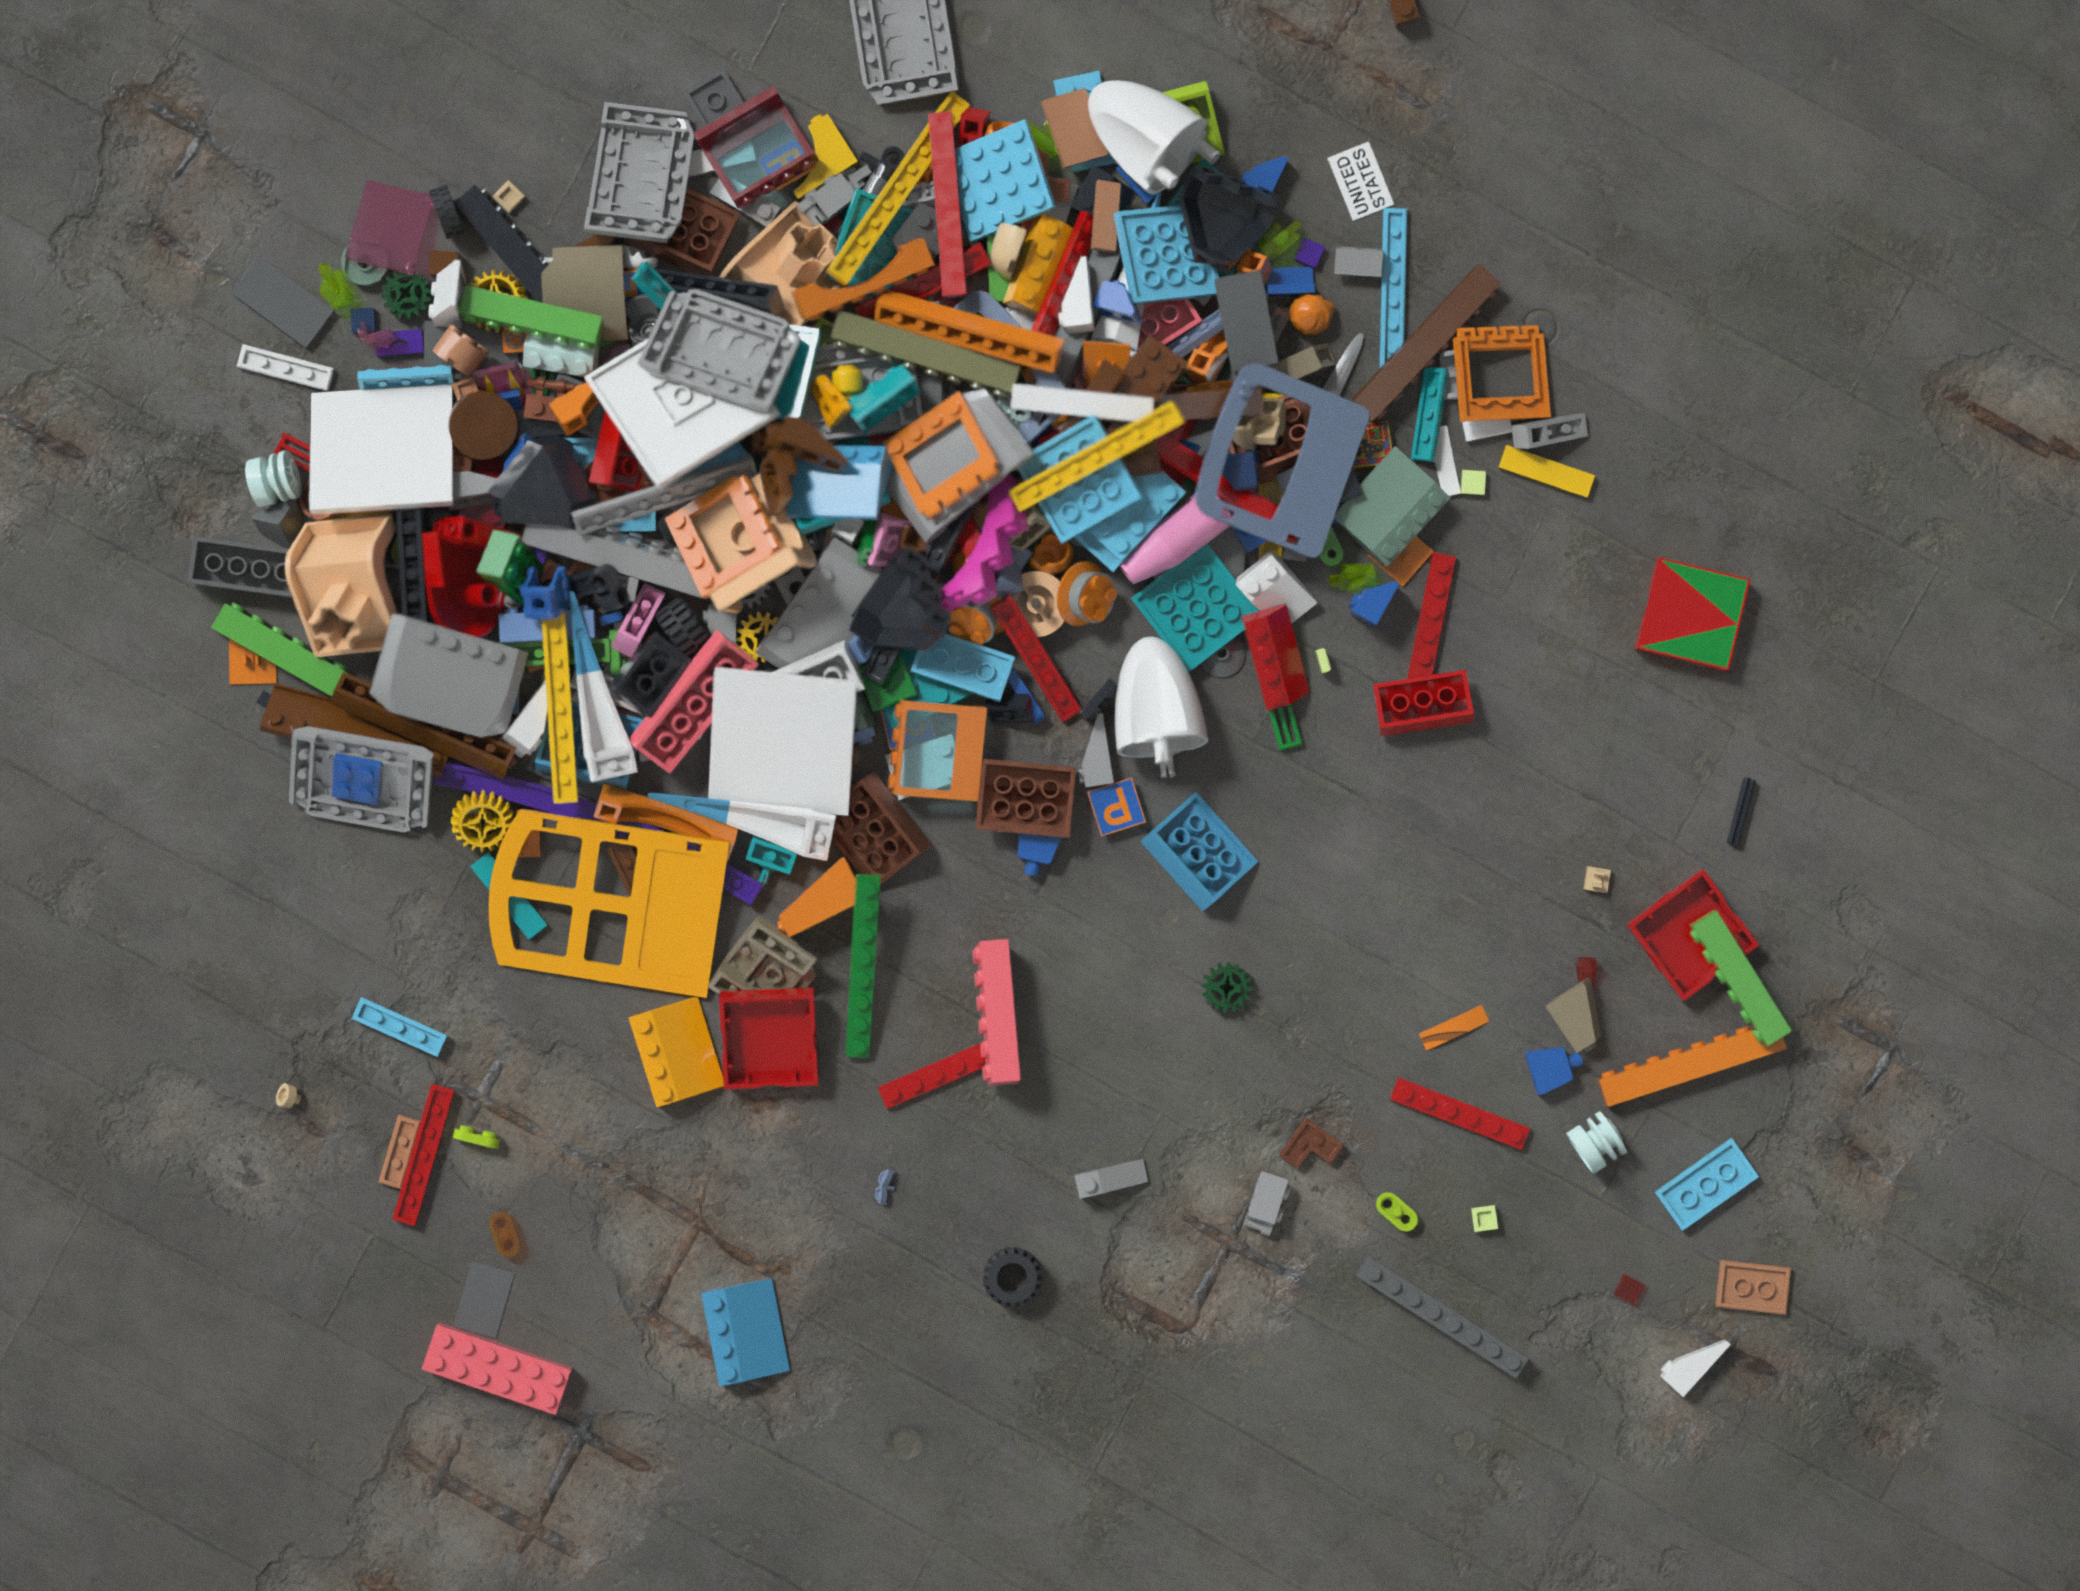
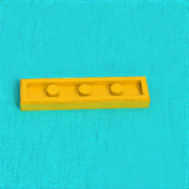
M1508 445L1505 446L1498 468L1588 498L1595 477L1593 474Z

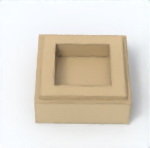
M509 180L492 196L509 214L526 198Z

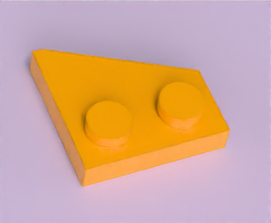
M825 375L819 376L809 388L827 427L832 428L838 425L851 409V406Z

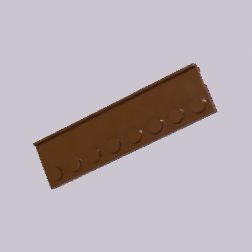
M274 684L260 724V731L292 739L294 729L310 726L425 747L433 753L432 775L442 778L449 758L448 755L330 704V697Z

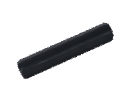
M1744 777L1727 839V843L1734 846L1740 845L1756 785V780L1749 777Z

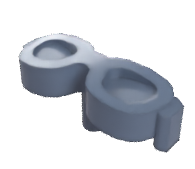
M886 1169L879 1175V1187L875 1190V1198L880 1204L887 1205V1190H894V1186L888 1185L893 1173H895L893 1170Z

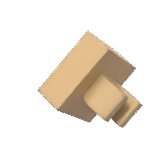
M1587 866L1583 889L1607 893L1611 870Z

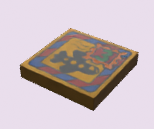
M1388 420L1367 422L1353 462L1355 471L1374 469L1392 450Z

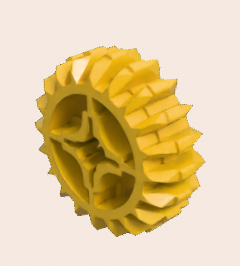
M493 269L491 276L483 272L482 279L475 276L476 284H468V286L481 289L490 287V291L502 293L498 289V286H502L513 293L511 296L527 299V296H524L526 293L525 288L520 287V280L514 281L513 274L506 277V273L503 270L497 275L496 270ZM477 322V327L479 329L485 325V329L487 332L491 330V328L487 327L486 324Z
M484 789L481 791V795H477L473 791L472 797L465 794L463 801L458 800L456 803L457 808L452 810V832L457 833V840L463 839L462 845L464 847L471 844L472 851L477 846L480 847L481 852L484 851L485 847H488L492 852L494 844L500 848L505 834L514 820L512 818L514 812L512 809H509L510 804L508 802L502 803V795L494 798L495 793L493 791L490 795H485ZM479 808L478 811L466 815L470 810ZM487 808L495 811L496 813H491ZM482 814L485 820L484 828H482V822H480ZM499 827L495 832L486 834L489 830ZM470 829L476 830L478 834L472 832Z

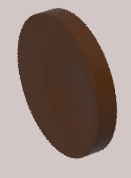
M475 391L463 396L453 406L448 419V429L454 445L463 454L475 459H491L504 453L513 443L517 433V418L510 403L501 395L490 391Z

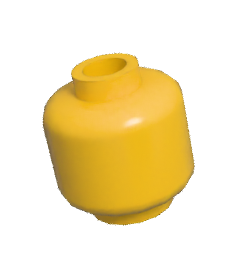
M856 365L837 366V370L832 372V384L845 399H850L855 394L863 391L862 371L856 369Z

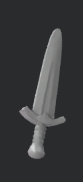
M1358 334L1351 341L1322 388L1323 390L1337 396L1340 395L1359 354L1364 338L1363 334Z

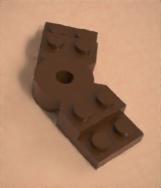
M1149 335L1137 353L1133 354L1123 368L1122 382L1117 383L1112 394L1154 398V403L1161 402L1186 368L1188 362ZM1106 418L1111 424L1106 433L1109 436L1134 421ZM1157 437L1121 456L1133 478L1162 473Z
M777 418L739 440L740 444L751 455H760L763 463L760 464V477L769 516H778L793 496V485L790 482L797 473V463L793 460L792 455L774 449L780 426L783 423L782 419Z

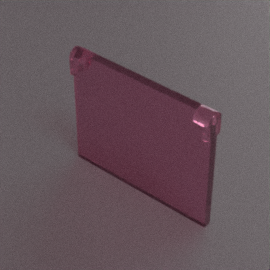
M367 180L345 259L413 275L433 205L430 194Z

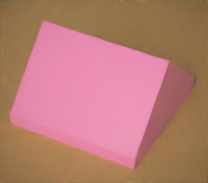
M880 512L875 525L874 547L872 553H870L869 560H867L868 564L886 566L888 561L902 550L898 545L904 526L912 523Z

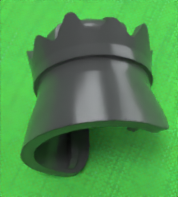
M646 294L633 297L625 303L626 315L631 320L629 335L633 347L649 338L661 313V310Z

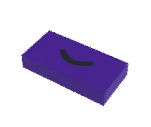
M422 329L375 333L377 357L424 353Z

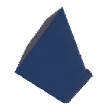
M1260 450L1227 454L1221 474L1234 487L1235 491L1258 488Z

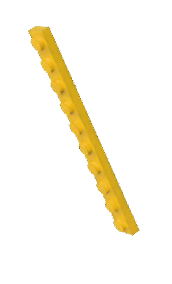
M955 92L948 93L935 113L952 111L955 128L961 119V114L970 104ZM929 122L826 270L829 275L842 285L848 284L931 163Z

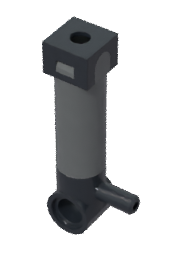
M890 146L886 148L880 160L866 152L861 153L859 159L875 168L863 191L876 196L879 195L905 157L899 147ZM895 154L899 156L900 161L896 165H891L887 162L888 156ZM842 223L840 229H839L838 232H837V237H838V238H839V235H840V232H841L843 223Z

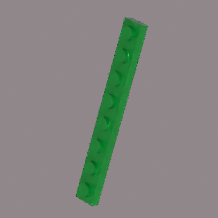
M856 874L845 1043L846 1057L869 1058L880 875Z

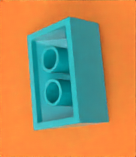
M902 364L899 367L895 366L889 369L884 378L879 381H873L867 386L866 391L860 395L852 396L847 401L851 406V409L848 411L849 415L864 434L922 393L915 379Z

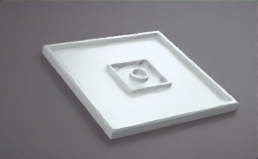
M648 339L585 376L586 382L658 489L780 416L774 404L770 411L759 412L648 373L638 366V360Z
M452 384L311 393L310 513L325 514L452 506L453 441L448 429V419L453 408Z
M716 667L714 670L708 798L809 808L815 812L848 816L857 681Z

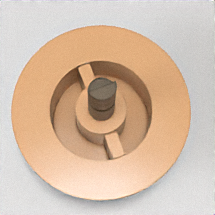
M1040 571L1022 574L1024 590L1012 598L1037 637L1049 635L1056 631L1064 622L1057 607V592L1060 581L1054 576Z

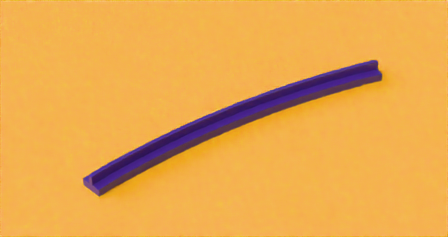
M451 763L446 764L442 778L434 776V785L471 792L475 791L480 794L484 789L485 795H490L493 791L495 793L494 797L502 795L505 800L556 815L606 822L594 818L597 803L578 797V802L554 804L553 788L505 775L504 780L482 770ZM624 821L616 823L619 825L663 831L645 823ZM616 831L615 836L621 839L627 836L629 839L630 833ZM688 843V850L701 852V849ZM727 864L723 889L751 905L763 885Z

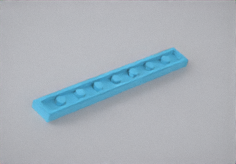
M1383 208L1379 368L1404 343L1407 209Z

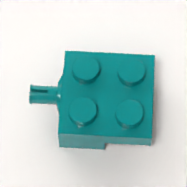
M754 835L746 860L757 863L763 868L758 881L768 884L772 871H781L791 875L798 854Z

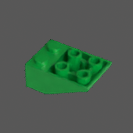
M494 530L477 573L486 583L494 584L500 592L525 606L520 586L524 585L527 581V570L530 566H536L540 579L543 574L544 565L519 535Z

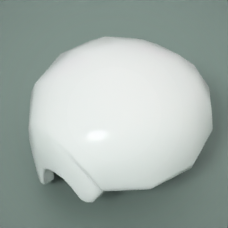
M623 246L624 264L628 271L638 269L641 263L646 261L653 268L657 267L658 259L654 256L646 258L644 251L630 246Z

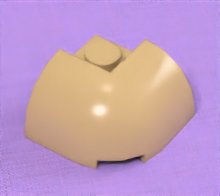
M1000 223L991 247L990 259L996 273L1011 281L1026 230Z
M1264 398V414H1259L1255 417L1241 415L1232 440L1237 445L1254 451L1257 444L1276 445L1279 435H1283L1285 430L1286 407L1284 399Z

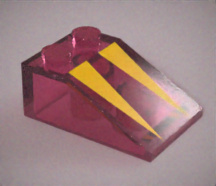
M519 361L472 372L479 391L499 393L519 389L521 401L526 400V394L532 395L530 387H527L528 378L525 367Z

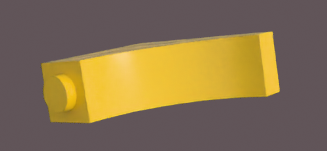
M819 114L810 120L811 124L808 126V129L813 137L815 154L819 161L814 165L816 169L812 170L805 181L793 191L798 201L803 200L804 196L814 188L817 189L823 185V182L832 174L837 176L844 170L858 165L857 159L828 114L825 116Z

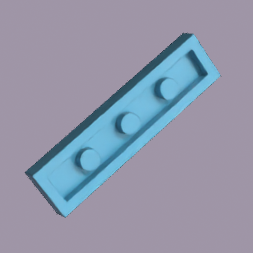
M437 365L435 367L416 366L405 369L390 368L388 370L368 369L358 371V383L360 390L447 385L454 383L452 366Z
M363 997L360 998L351 1018L436 1057L439 1056L448 1036Z

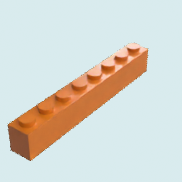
M885 290L876 304L874 321L931 339L1054 373L1062 360L1064 339L890 290Z
M1749 1026L1736 1029V1034L1729 1037L1724 1033L1713 1037L1714 1041L1705 1044L1704 1040L1691 1044L1692 1049L1683 1051L1682 1048L1669 1051V1056L1661 1059L1659 1055L1647 1058V1063L1639 1066L1637 1062L1623 1066L1624 1071L1618 1073L1615 1072V1069L1601 1073L1602 1078L1597 1079L1605 1106L1609 1107L1785 1050L1787 1047L1784 1037L1769 1046L1764 1045L1763 1042L1759 1044L1752 1034V1031L1755 1029H1750Z

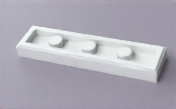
M245 344L242 345L237 364L238 368L324 391H329L334 368Z

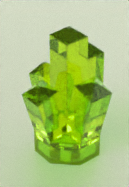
M1027 117L1021 119L1028 120L1037 149H1042V152L1050 154V157L1053 158L1057 154V150L1047 121L1044 122L1043 126H1038Z
M1294 221L1281 232L1280 223H1274L1271 231L1257 243V246L1273 262L1300 239V234L1296 232L1302 227L1301 222Z
M321 262L317 268L323 279L318 293L329 302L332 310H337L351 303L355 298L350 291L345 270H333L328 263Z
M1372 562L1365 564L1342 563L1339 568L1341 574L1331 575L1327 581L1331 588L1349 589L1354 594L1366 588L1377 586L1375 569Z

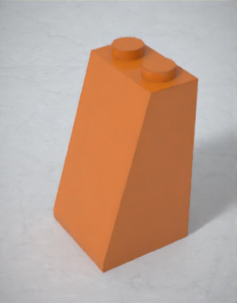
M846 857L837 861L778 916L780 921L777 922V925L782 934L792 937L854 906L856 877Z

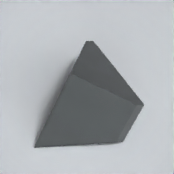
M290 498L288 501L255 513L251 517L260 534L283 548L290 549L300 533L303 512L296 499Z

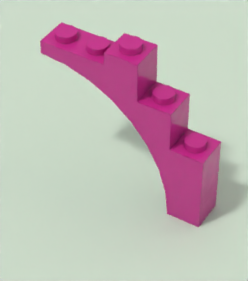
M1010 474L988 491L987 516L977 545L963 568L940 590L942 594L940 600L944 609L948 610L949 613L960 606L968 604L970 601L981 605L998 596L994 572L1013 562L1009 538L1015 537L1028 529L1025 509L1019 511L1009 493V490L1020 485L1021 482Z

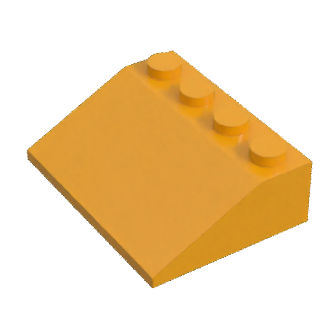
M1044 213L1033 217L1003 304L1033 317L1037 316L1073 228Z
M697 996L628 1017L656 1107L724 1086L721 1068Z

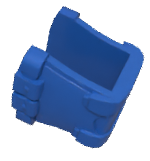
M536 566L529 567L527 570V581L524 585L520 586L521 596L524 598L525 606L523 610L525 618L555 619L561 615L562 609L569 607L571 586H569L570 579L569 575H566L565 567L558 566L549 587H540ZM542 600H543L544 603H545V607H544V608H539V607L541 606Z

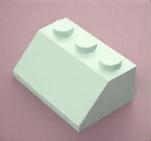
M526 334L523 367L585 377L595 371L598 366L599 346L598 350L591 348L590 351L579 349L575 344L560 345L555 343L554 339L545 338V340H538L533 338L532 334Z

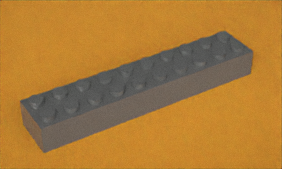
M194 536L187 583L293 598L285 571L286 556L289 549ZM383 562L385 579L397 613H402L400 564Z

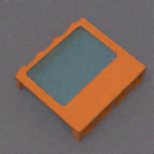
M900 699L899 704L895 706L894 714L895 718H898L897 728H893L892 741L896 742L895 751H891L890 755L893 775H889L888 789H891V793L904 796L978 801L987 708L978 705L963 706Z

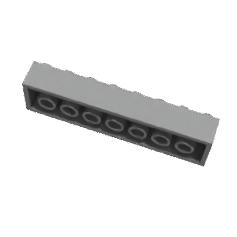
M540 524L526 525L522 540L527 545L599 567L603 564H610L619 573L703 598L678 546L670 548L659 540L648 541L636 533H629V535L621 533L619 528L613 526L578 536L575 525L570 527Z

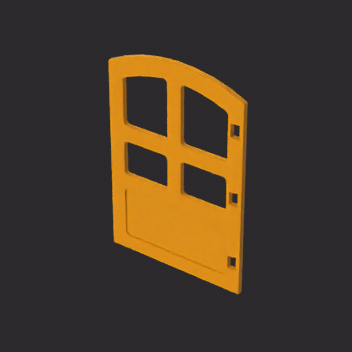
M520 809L500 845L490 882L489 926L498 965L707 998L730 842ZM543 819L558 821L556 828L544 827ZM531 830L576 836L582 839L575 888L513 878L512 873L517 858ZM616 831L630 833L629 839L615 838ZM602 841L637 847L631 896L625 897L595 891L594 885L600 843ZM687 842L702 844L701 852L688 850ZM509 897H521L570 905L573 911L565 956L521 950L515 947L510 924ZM596 909L627 915L628 921L622 963L620 965L590 961L585 958L591 910Z

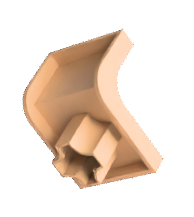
M795 200L735 256L719 277L778 285L784 303V308L778 317L784 319L789 325L803 327L809 319L800 317L791 291L810 283H817L819 288L838 289L843 288L844 285L825 278L826 270L836 257L833 252L838 239L821 224L814 227L806 215H802L796 208L799 203Z
M760 473L749 480L754 489L751 493H756L763 507L761 512H765L773 528L770 532H775L781 548L775 551V555L710 594L719 611L738 613L742 610L740 598L795 565L812 568L817 564L815 554L806 536L801 534L796 518H787V504L778 516H769ZM730 496L690 519L716 574L721 573L756 551Z
M392 514L308 522L304 524L290 547L285 562L287 583L315 657L382 650L391 614L398 615L385 579L383 567L386 547L397 530Z

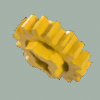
M757 612V618L748 615L750 621L747 623L742 620L741 623L744 628L737 629L741 637L736 638V641L742 642L743 645L740 647L743 650L746 649L750 655H753L756 661L758 657H761L755 653L759 646V641L755 638L756 634H761L764 629L766 636L769 632L770 624L774 626L779 619L775 617L771 620L770 613L768 612L765 617H762L760 612ZM761 622L760 627L755 630L749 629L754 623ZM746 637L752 639L754 643L753 650L747 645ZM761 657L762 662L766 663V660Z

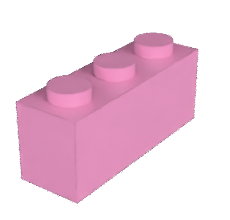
M644 583L622 623L611 648L629 657L634 655L655 613L660 607L666 594L665 592Z

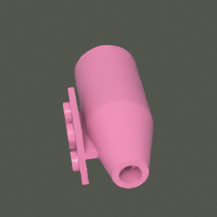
M1194 494L1164 516L1119 566L1132 584L1152 576L1157 579L1168 569L1178 566L1230 525L1201 513L1196 506ZM1223 508L1221 515L1232 519L1228 509Z

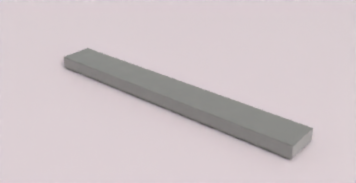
M752 455L675 479L660 489L653 486L572 512L577 534L580 536L698 498L734 475L738 477L747 475L750 480L757 475Z

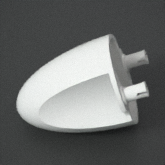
M1122 80L1100 83L1089 94L1088 111L1097 136L1117 164L1149 194H1156L1166 188H1173L1178 182L1179 176L1187 169L1197 153L1211 165L1218 160L1220 152L1206 142L1207 132L1204 129L1207 121L1170 96L1150 87Z
M1153 636L1143 637L1127 653L1119 674L1115 700L1117 753L1125 757H1156V764H1160L1161 778H1168L1166 768H1168L1170 777L1176 776L1173 755L1181 751L1199 748L1208 742L1206 723L1196 688L1179 655L1162 639Z

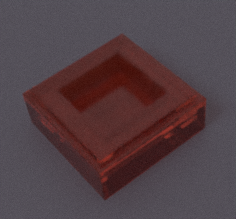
M1623 1273L1613 1295L1635 1305L1645 1284Z

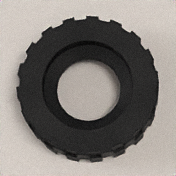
M447 185L430 190L429 194L446 238L450 239L464 234L463 226Z

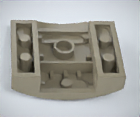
M623 244L552 248L553 261L541 273L543 303L602 316L605 324L600 340H628L629 328L625 304Z
M759 915L724 958L710 979L708 988L720 994V991L808 987L816 977L813 964L817 958L799 947L798 943L779 932V927Z

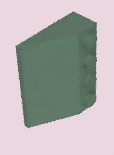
M1394 447L1360 483L1363 494L1342 503L1337 508L1334 518L1376 562L1388 567L1445 505L1450 497L1397 447Z

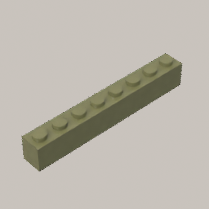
M840 310L831 334V342H834V346L848 350V347L857 349V353L870 357L871 354L880 356L879 359L886 363L892 364L893 361L903 363L902 365L909 370L919 368L925 370V374L932 377L942 375L948 377L947 380L955 384H961V382L968 383L970 388L974 390L987 389L993 391L992 394L1000 398L1012 397V386L1017 383L1020 373L1019 365Z

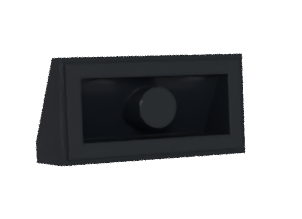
M1003 694L1000 702L987 698L984 704L991 723L1034 721L1030 694Z

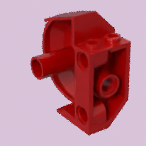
M464 516L436 518L433 533H423L426 600L428 609L437 626L478 638L488 635L499 622V614H502L504 610V598L506 595L500 592L494 584L486 583L477 573V570L494 530L519 535L521 539L523 535Z

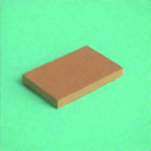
M1086 88L1041 101L1063 169L1108 155L1106 148L1095 132L1089 116V96Z
M1720 1260L1715 1307L1786 1315L1791 1268Z

